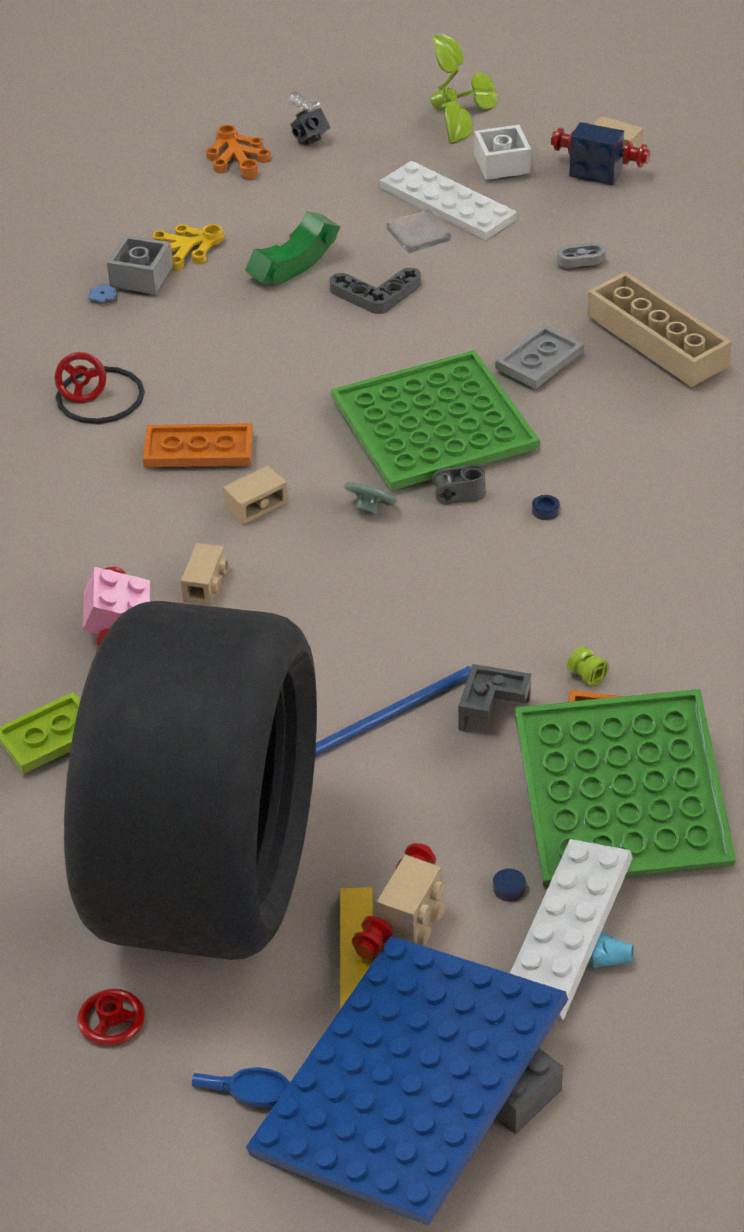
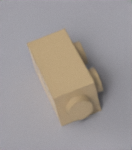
M195 544L181 579L183 602L211 605L214 595L220 592L221 577L226 575L228 571L229 561L228 558L224 557V546Z

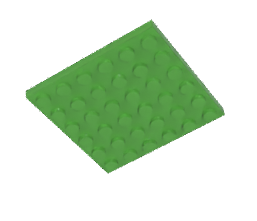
M475 350L331 389V398L390 491L431 480L433 474L442 468L464 467L467 465L480 466L540 448V439Z
M700 689L515 707L514 714L543 886L550 885L570 839L630 850L633 859L625 877L735 865L736 858Z

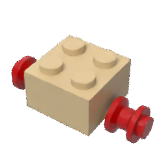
M412 843L406 848L403 859H400L397 863L394 874L377 900V917H365L361 924L363 932H357L352 938V945L359 956L365 959H375L379 952H383L384 945L391 936L423 946L427 944L433 923L440 921L445 909V904L442 903L445 883L441 881V867L435 865L436 857L429 846L422 843Z

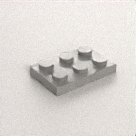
M543 324L496 359L495 369L536 389L584 352V344Z

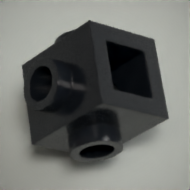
M321 107L311 112L305 109L295 115L296 119L290 124L292 133L300 144L307 141L309 144L317 142L322 138L321 135L331 128Z

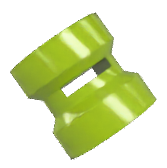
M580 646L569 657L567 669L576 676H582V680L593 687L605 678L609 664L603 658L595 657L593 651L586 646Z

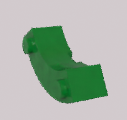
M306 211L299 225L289 235L290 240L281 246L276 244L264 249L254 248L245 271L263 284L285 282L313 266L324 255L330 245L335 242L341 226L323 214Z

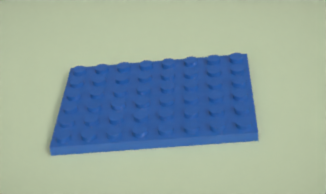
M391 936L384 945L383 952H379L247 1144L246 1148L249 1154L429 1226L568 1001L566 991Z

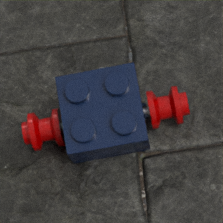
M579 122L571 134H566L564 128L559 127L557 131L553 132L551 137V145L554 146L555 151H560L562 147L568 148V153L570 154V177L609 185L615 184L622 172L623 164L628 165L630 161H634L637 163V167L642 168L644 164H648L651 154L650 150H647L646 144H642L640 148L633 147V142L627 141L624 147V130Z

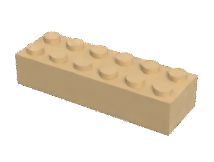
M624 272L588 290L587 316L690 387L729 367L732 345L730 340L629 273Z

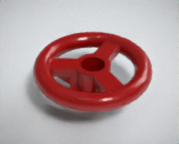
M74 352L65 356L58 363L54 374L55 385L59 393L74 403H87L96 399L103 392L107 379L106 371L101 361L86 352ZM86 360L92 363L95 368L89 370L85 365H76L74 367L70 362ZM63 370L70 374V379L75 384L74 394L70 393L63 384ZM78 373H83L86 378L83 381H79L75 376ZM99 376L96 388L91 393L81 396L83 386L87 385L91 378Z
M106 989L93 994L82 1004L78 1012L77 1023L82 1035L90 1042L102 1046H115L129 1041L138 1034L145 1021V1009L140 999L133 993L122 989ZM122 1000L128 1002L134 1011L124 1009ZM95 1006L99 1017V1024L92 1030L88 1025V1014ZM133 1022L126 1031L120 1034L104 1036L110 1027H114L119 1023Z

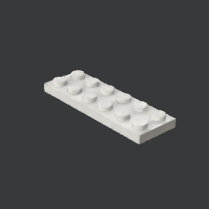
M413 161L408 162L380 180L381 189L484 240H488L517 220V211Z
M573 839L569 840L510 971V974L566 991L568 1001L556 1019L563 1022L631 864L633 857L630 850Z

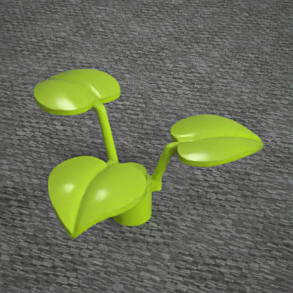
M436 34L431 36L434 43L437 62L443 71L451 73V75L442 85L438 86V91L431 94L430 100L435 109H445L449 143H453L468 137L473 128L469 112L463 109L460 103L455 102L457 98L474 94L475 104L479 108L487 110L497 104L498 94L492 79L482 72L473 75L471 79L473 90L457 94L453 88L446 87L459 72L458 66L463 64L464 56L459 43L455 39L447 35Z

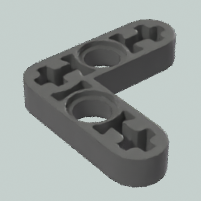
M404 268L377 288L349 274L336 273L329 279L330 291L332 294L371 313L382 314L421 286V272L416 268Z

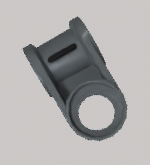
M479 465L442 468L433 474V483L437 487L435 497L439 503L451 504L464 501H478L486 495L485 470ZM444 476L447 477V483L444 481ZM445 489L448 490V497L445 494Z

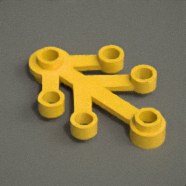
M180 224L175 227V234L158 230L152 236L153 240L170 242L171 252L178 250L172 256V270L178 271L184 268L185 257L198 244L201 245L192 252V261L195 264L205 263L207 261L206 253L211 246L218 245L225 239V232L217 224L206 225L203 229Z

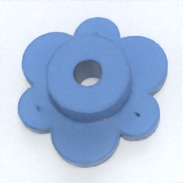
M100 284L97 288H91L88 295L89 300L99 303L108 302L116 297L115 288L109 287L107 284Z

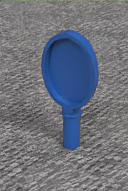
M260 1067L240 1070L232 1077L194 1073L192 1078V1087L230 1092L237 1101L254 1107H273L290 1083L283 1074Z

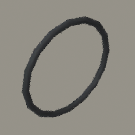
M104 366L106 372H118L129 376L137 383L139 389L137 400L132 406L121 413L109 417H81L69 412L63 406L59 391H57L55 397L58 408L67 417L74 420L97 424L116 421L131 414L141 404L145 393L142 381L130 371L119 367ZM78 373L75 377L78 378L83 376L84 374ZM70 376L63 382L65 387L71 382Z

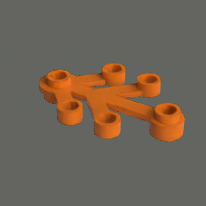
M229 124L218 128L216 133L217 141L212 147L206 149V158L209 161H213L215 172L223 173L227 171V162L234 155L240 166V174L247 180L254 179L258 174V162L266 163L271 159L270 150L263 148L262 138L240 135L235 126ZM237 142L249 144V146L238 144ZM225 145H228V148L220 156V150ZM245 154L257 156V161L247 159Z

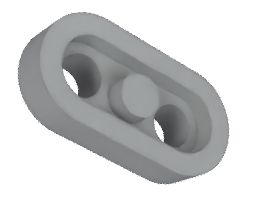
M595 242L563 246L557 252L558 264L566 269L589 265L596 266L604 262L606 257L605 246Z

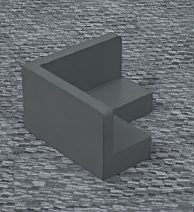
M472 664L458 706V729L465 731L469 717L488 720L495 698L528 703L531 698V673Z

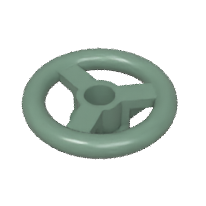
M354 482L345 483V489L356 494L358 499L355 507L376 514L380 502L392 505L397 503V498L387 492Z

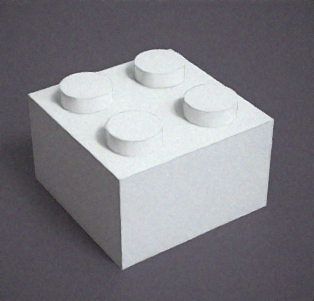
M520 125L474 131V156L486 180H496L501 177L521 176L522 174L531 173V148Z

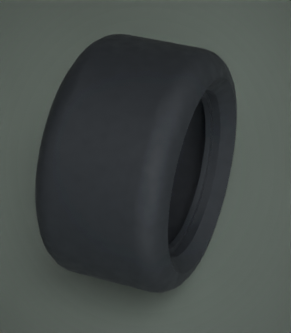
M150 601L139 603L122 613L104 636L91 664L77 712L69 756L64 808V855L70 895L83 925L98 939L121 946L237 960L248 958L262 951L277 933L290 902L302 855L313 786L317 733V690L313 655L302 630L289 618L269 612L167 601Z

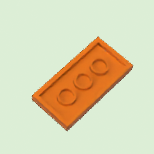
M253 423L147 425L143 451V467L251 466Z

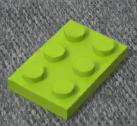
M74 691L0 726V745L22 774L70 752L80 699Z

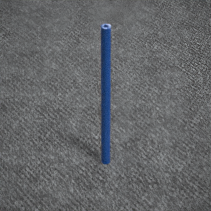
M467 666L316 742L315 757L466 681L471 667Z

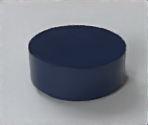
M540 495L532 501V513L536 518L551 520L559 515L560 502L556 497Z
M506 868L498 871L493 878V891L495 895L506 901L519 899L525 893V877L516 869Z

